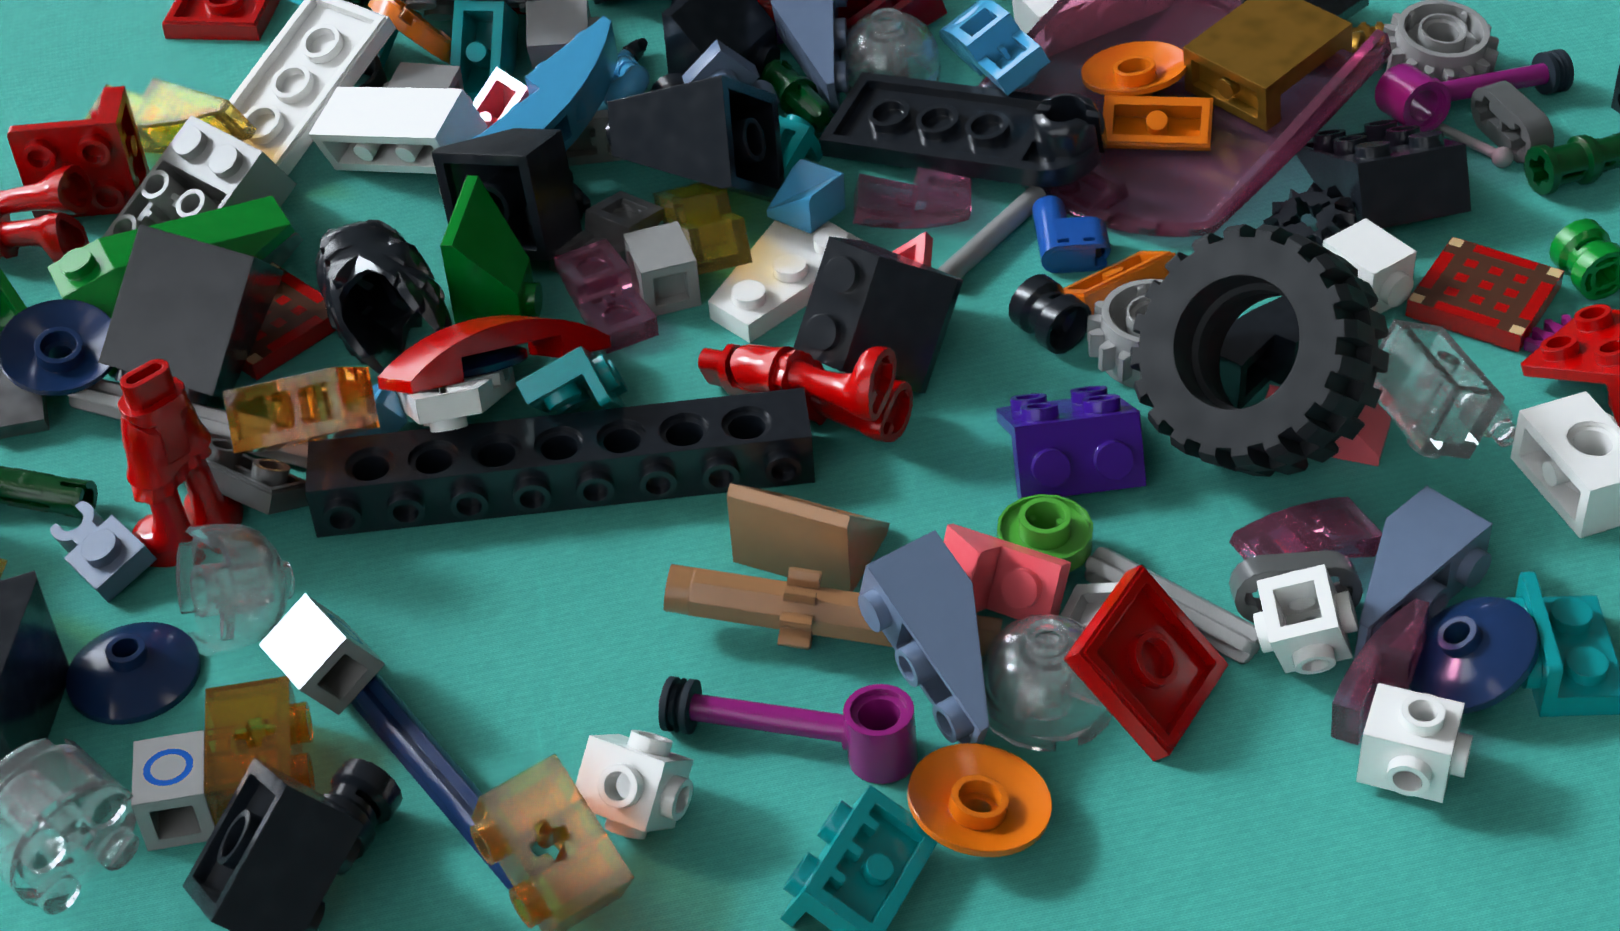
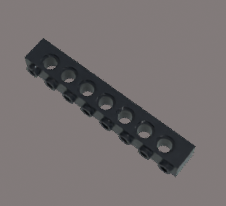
M804 388L474 423L460 429L444 432H430V428L308 441L305 493L316 536L320 538L726 493L730 483L758 489L815 483L812 433Z

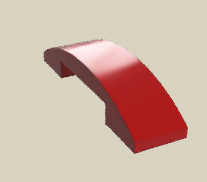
M517 315L476 318L439 330L405 350L377 377L378 386L381 390L414 394L465 382L461 357L528 342L529 355L560 358L580 346L589 352L610 348V335L582 323L563 319Z

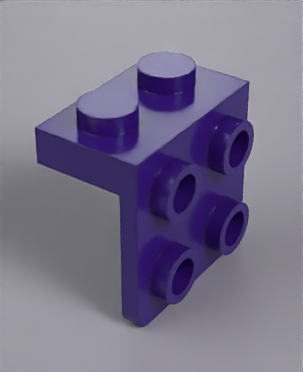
M1106 386L1075 388L1070 391V399L1047 401V395L1043 393L1017 395L1010 398L1011 406L996 409L997 422L1012 436L1017 497L1019 499L1038 494L1064 497L1147 486L1140 411L1120 398L1119 395L1108 394Z

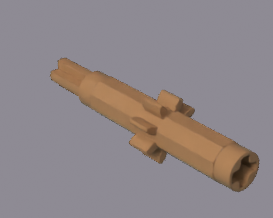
M671 564L664 595V611L779 629L777 645L793 648L811 649L813 635L893 647L882 631L877 633L866 623L858 605L859 592L820 587L823 571L789 567L787 581L676 564ZM976 615L981 657L997 659L1002 619Z

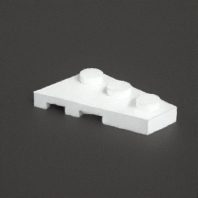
M774 220L708 300L710 319L748 343L753 342L807 306L829 236L854 240L861 239L829 221L810 234Z
M513 366L495 372L464 378L465 382L414 394L397 392L404 413L416 423L429 426L430 432H444L468 426L466 416L483 413L514 389L516 383Z

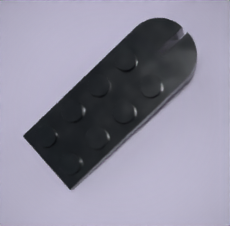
M862 72L820 136L819 143L822 155L827 157L1035 187H1056L1075 182L1095 169L1100 162L1099 153H1105L1107 134L1103 115L1097 109L1096 104L1084 94L1077 92H1062L1049 96L1013 91L1007 96L1001 89Z

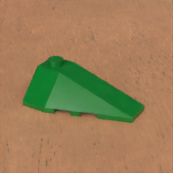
M273 195L149 226L253 256L260 260L267 257L295 232ZM138 229L98 238L84 247L70 250L60 260L49 265L47 268L62 299L77 300L91 304L112 318ZM113 367L108 373L109 376L117 373L118 368Z

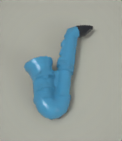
M645 38L630 42L618 53V61L613 79L598 110H608L607 101L642 94L646 91L650 75L648 70L638 63L648 45Z

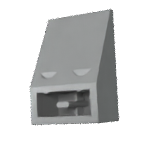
M190 115L103 237L138 229L139 224L151 226L273 195L281 207L296 186V183L263 151Z

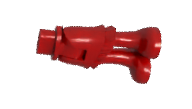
M65 165L49 173L37 183L0 191V258L9 259L17 257L19 247L34 246L43 248L55 263L70 250L89 244L85 228L77 219L70 216L85 214L91 206L92 187L88 176L82 168L76 165ZM29 211L56 212L32 219L11 221L10 214Z
M727 344L723 351L704 348L698 358V367L706 381L711 385L723 387L728 395L804 388L809 419L818 425H822L826 419H830L852 428L870 439L881 442H894L902 436L911 417L913 406L912 387L906 381L895 380L897 360L895 352L889 347L874 346L865 350L860 355L852 373L827 371L819 360L813 359L810 353L796 350L790 346L772 347L754 344L740 346L737 344Z
M153 359L121 377L120 386L123 395L117 405L121 414L122 442L127 458V480L131 484L134 501L149 504L152 514L145 516L137 522L132 534L157 558L150 567L167 568L186 565L199 559L203 553L197 535L208 543L215 545L223 544L230 540L242 523L244 509L242 503L222 495L206 460L212 452L209 447L212 437L188 399L184 382L172 376L169 363L166 360ZM183 482H185L188 494L185 496L184 506L177 489Z

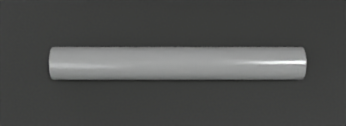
M1030 186L941 265L938 270L958 278L966 275L1032 215L1033 204L1039 198L1046 196L1044 190L1040 187Z

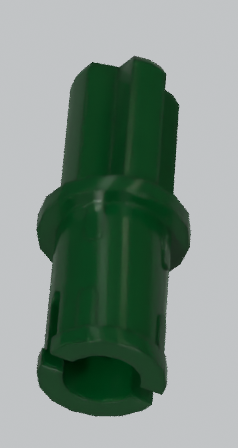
M775 59L764 67L761 80H765L773 85L780 101V108L786 114L797 115L808 121L814 127L815 133L822 132L834 114L829 110V105L818 95L816 84L808 77L799 76L786 60H782V63H780L779 59Z

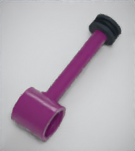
M1556 49L1537 53L1532 60V64L1528 66L1441 82L1438 78H1432L1411 64L1402 63L1389 68L1380 77L1375 88V102L1382 112L1397 120L1403 126L1418 125L1420 126V132L1432 131L1447 117L1451 102L1471 98L1473 92L1479 87L1499 81H1507L1516 89L1535 86L1537 91L1543 95L1569 90L1573 84L1574 66L1569 54L1565 50Z
M669 676L665 681L659 699L658 719L662 731L671 732L674 730L676 733L680 731L682 734L690 735L694 732L698 722L841 742L843 750L848 752L851 770L859 778L870 783L887 784L899 781L913 771L918 761L914 704L911 697L904 690L893 685L873 684L858 689L846 700L843 714L703 695L699 680L689 679L687 681L686 678L680 680L679 677Z

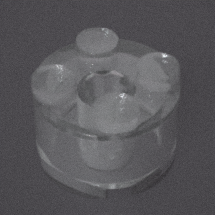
M48 738L31 741L0 760V879L25 903L39 906L46 914L51 915L61 913L69 908L77 899L81 887L104 869L114 871L125 866L133 858L139 847V838L133 833L136 818L131 807V799L134 796L78 744L65 738L66 744L54 745Z

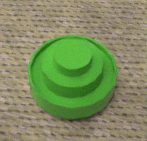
M1038 494L1020 498L1005 508L998 518L997 538L1070 561V573L1082 566L1091 555L1093 522L1088 512L1075 501L1059 495Z

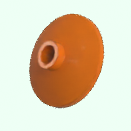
M1136 41L1115 45L1094 54L1083 64L1081 77L1083 84L1098 94L1152 96L1154 92L1167 88L1179 81L1187 72L1186 65L1184 66L1183 50L1179 47L1158 41Z
M954 744L931 752L915 766L907 789L910 812L917 824L927 835L949 849L977 857H1003L1029 848L1046 831L1052 812L1051 794L1041 775L1029 763L1015 754L985 744Z

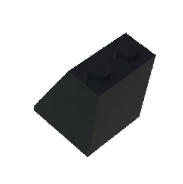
M719 75L607 101L609 121L606 126V135L611 146L612 156L768 202H772L785 180L777 95Z
M139 224L98 363L118 368L115 380L120 381L123 375L153 359H164L169 363L172 376L184 382L190 402L207 406L210 395L229 400L280 285L284 271L253 256Z
M35 570L0 581V804L29 795L66 688V675L69 669L66 654Z

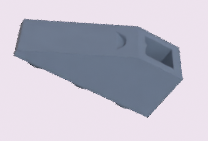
M771 0L778 35L805 75L816 84L818 94L829 105V110L835 114L840 107V93L849 92L847 61H839V50L848 49L846 18H838V8L847 7V0Z
M1428 486L1424 487L1386 518L1359 621L1353 671L1362 675L1382 657L1388 659L1394 656L1412 631L1424 621L1428 622L1435 615L1443 611L1449 600L1464 587L1473 588L1483 579L1492 560L1491 554L1487 551L1493 523Z
M936 530L867 564L858 596V605L868 626L877 633L882 631L895 649V660L904 679L913 687L920 686L933 705V716L943 736L951 743L983 744L989 728L973 583Z

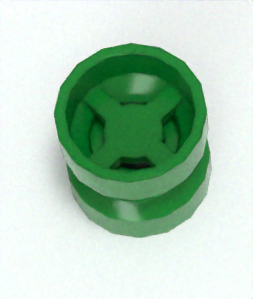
M1593 219L1576 220L1565 226L1555 236L1549 251L1551 261L1558 269L1563 270L1565 275L1571 277L1572 284L1584 297L1599 300L1614 294L1620 289V246L1617 243L1611 242L1609 234L1600 224Z

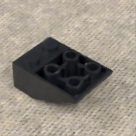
M1379 120L1364 124V132L1346 135V130L1344 129L1324 130L1312 134L1313 142L1294 145L1295 154L1313 181L1322 190L1336 185L1343 196L1351 198L1356 211L1357 222L1366 218L1380 228H1386L1471 211L1466 144L1445 139L1442 131L1420 132V126L1418 125L1398 126L1397 120Z

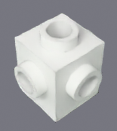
M1325 564L1257 581L1263 610L1253 614L1257 637L1263 653L1274 651L1285 674L1295 671L1306 675L1318 674L1333 668L1337 661L1353 658L1347 634L1358 631L1359 627L1353 601L1349 591L1337 593Z
M1378 683L1363 732L1356 782L1395 791L1405 796H1415L1443 803L1449 776L1454 775L1464 778L1470 755L1473 735L1460 732L1465 703Z
M631 730L630 737L621 734L589 735L570 805L605 817L604 828L612 833L633 839H645L647 832L675 828L676 821L685 814L693 792V783L689 779L694 760L670 752L673 741L651 732Z

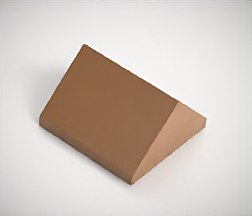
M730 483L727 492L733 562L788 577L789 567L823 571L820 587L854 591L864 574L866 565L872 561L887 536L890 524L885 521L769 490Z

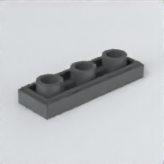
M211 439L209 447L212 452L206 460L222 495L267 515L309 506L305 493L306 480L290 474L291 467L288 464L274 459H255L243 454L244 447L240 443L232 440Z

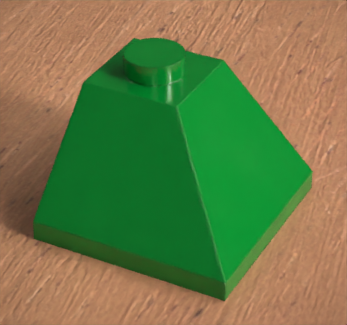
M467 175L440 244L455 324L476 318L499 315L539 317L543 302L542 286L540 282H533L528 255L479 176Z

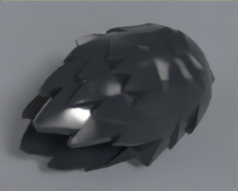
M369 219L328 229L320 239V250L315 260L320 293L324 299L332 329H336L351 356H355L361 364H367L380 375L393 360L404 352L408 332L411 328L422 327V317L436 332L452 326L450 314L444 301L445 294L440 285L434 281L435 278L427 262L415 245L407 243L396 229H393L383 221Z

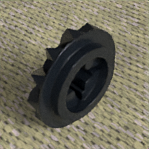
M1313 182L1306 192L1299 194L1290 189L1288 200L1285 202H1272V216L1263 221L1266 225L1278 226L1293 234L1298 233L1323 246V240L1357 223V216L1351 198L1343 196L1336 185L1322 190ZM1311 214L1312 217L1316 218L1318 230L1314 232L1311 226L1307 227L1301 221L1302 215Z

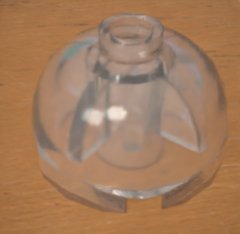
M894 8L878 9L857 20L847 29L846 47L838 50L839 61H847L849 92L862 72L931 81L940 80V56L934 35L921 20Z
M216 523L189 526L185 532L193 536V540L191 542L179 543L177 550V595L181 614L194 613L196 623L201 632H187L188 635L195 642L199 653L210 657L237 653L257 646L283 618L287 599L293 597L295 580L291 565L286 560L282 561L275 546L260 531L248 526Z
M1056 614L1029 615L1011 622L989 643L982 659L989 727L995 734L1014 746L1046 752L1056 751V742L1069 741L1078 737V746L1090 742L1109 725L1112 714L1063 660L1087 627L1086 625L1074 618Z

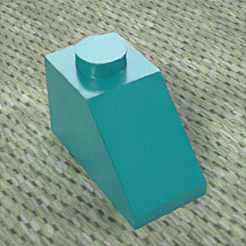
M454 0L450 65L460 66L464 91L472 101L475 100L496 67L511 76L516 67L519 14L504 1Z

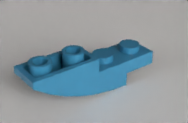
M992 0L976 1L939 31L943 42L979 76L986 75L1007 96L1014 90L1026 87L1033 82L1039 71L1051 62L1041 46L1019 28L1011 14Z
M602 16L586 30L579 32L572 41L549 59L539 63L531 73L525 76L529 96L511 107L507 114L472 139L512 128L557 129L562 131L565 150H567L594 117L613 79L618 61V53L611 20Z

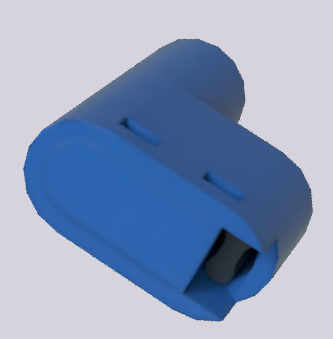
M1047 195L1036 200L1032 207V214L1041 262L1046 271L1051 273L1088 272L1102 270L1108 266L1106 258L1110 255L1111 247L1106 224L1102 219L1093 216L1067 218L1065 204L1057 196Z

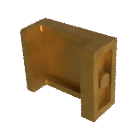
M1247 0L1183 47L1184 66L1186 65L1187 72L1184 75L1185 90L1200 98H1213L1214 105L1267 132L1281 121V94L1323 62L1341 70H1344L1352 63V23L1304 0Z

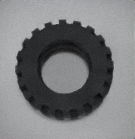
M1247 224L1229 226L1223 231L1224 239L1210 232L1192 243L1195 252L1188 256L1178 252L1167 262L1165 268L1169 271V274L1162 283L1153 280L1144 295L1151 299L1145 315L1140 313L1136 315L1132 331L1140 334L1139 347H1131L1130 349L1131 368L1140 371L1142 379L1134 383L1139 403L1153 407L1148 412V420L1158 433L1170 436L1172 446L1187 455L1200 458L1203 462L1252 476L1271 477L1275 471L1286 475L1305 471L1309 465L1307 458L1323 463L1337 454L1339 447L1335 441L1341 436L1353 440L1365 426L1364 422L1358 419L1365 405L1375 408L1381 396L1382 390L1373 386L1377 372H1388L1389 353L1378 347V339L1386 338L1389 333L1385 316L1370 309L1377 305L1378 297L1370 283L1357 277L1358 269L1345 258L1298 233L1293 234L1281 227L1262 224L1257 229ZM1285 296L1295 311L1299 326V348L1295 363L1286 380L1272 395L1258 404L1238 409L1228 399L1221 382L1219 363L1224 339L1232 324L1249 307L1267 298Z

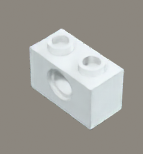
M1587 391L1520 410L1510 457L1579 538L1620 527V427L1614 417L1606 413Z

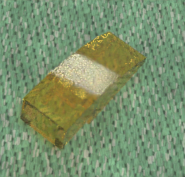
M156 78L152 79L143 95L126 90L144 153L163 154L190 115L241 141L251 139L257 130L229 100ZM109 84L105 85V87H115ZM102 92L100 93L95 103L89 110L85 119H91L92 110H98Z
M700 182L653 193L655 205L664 208L663 224L679 222L697 260L698 275L753 262L744 217L732 213L727 190Z

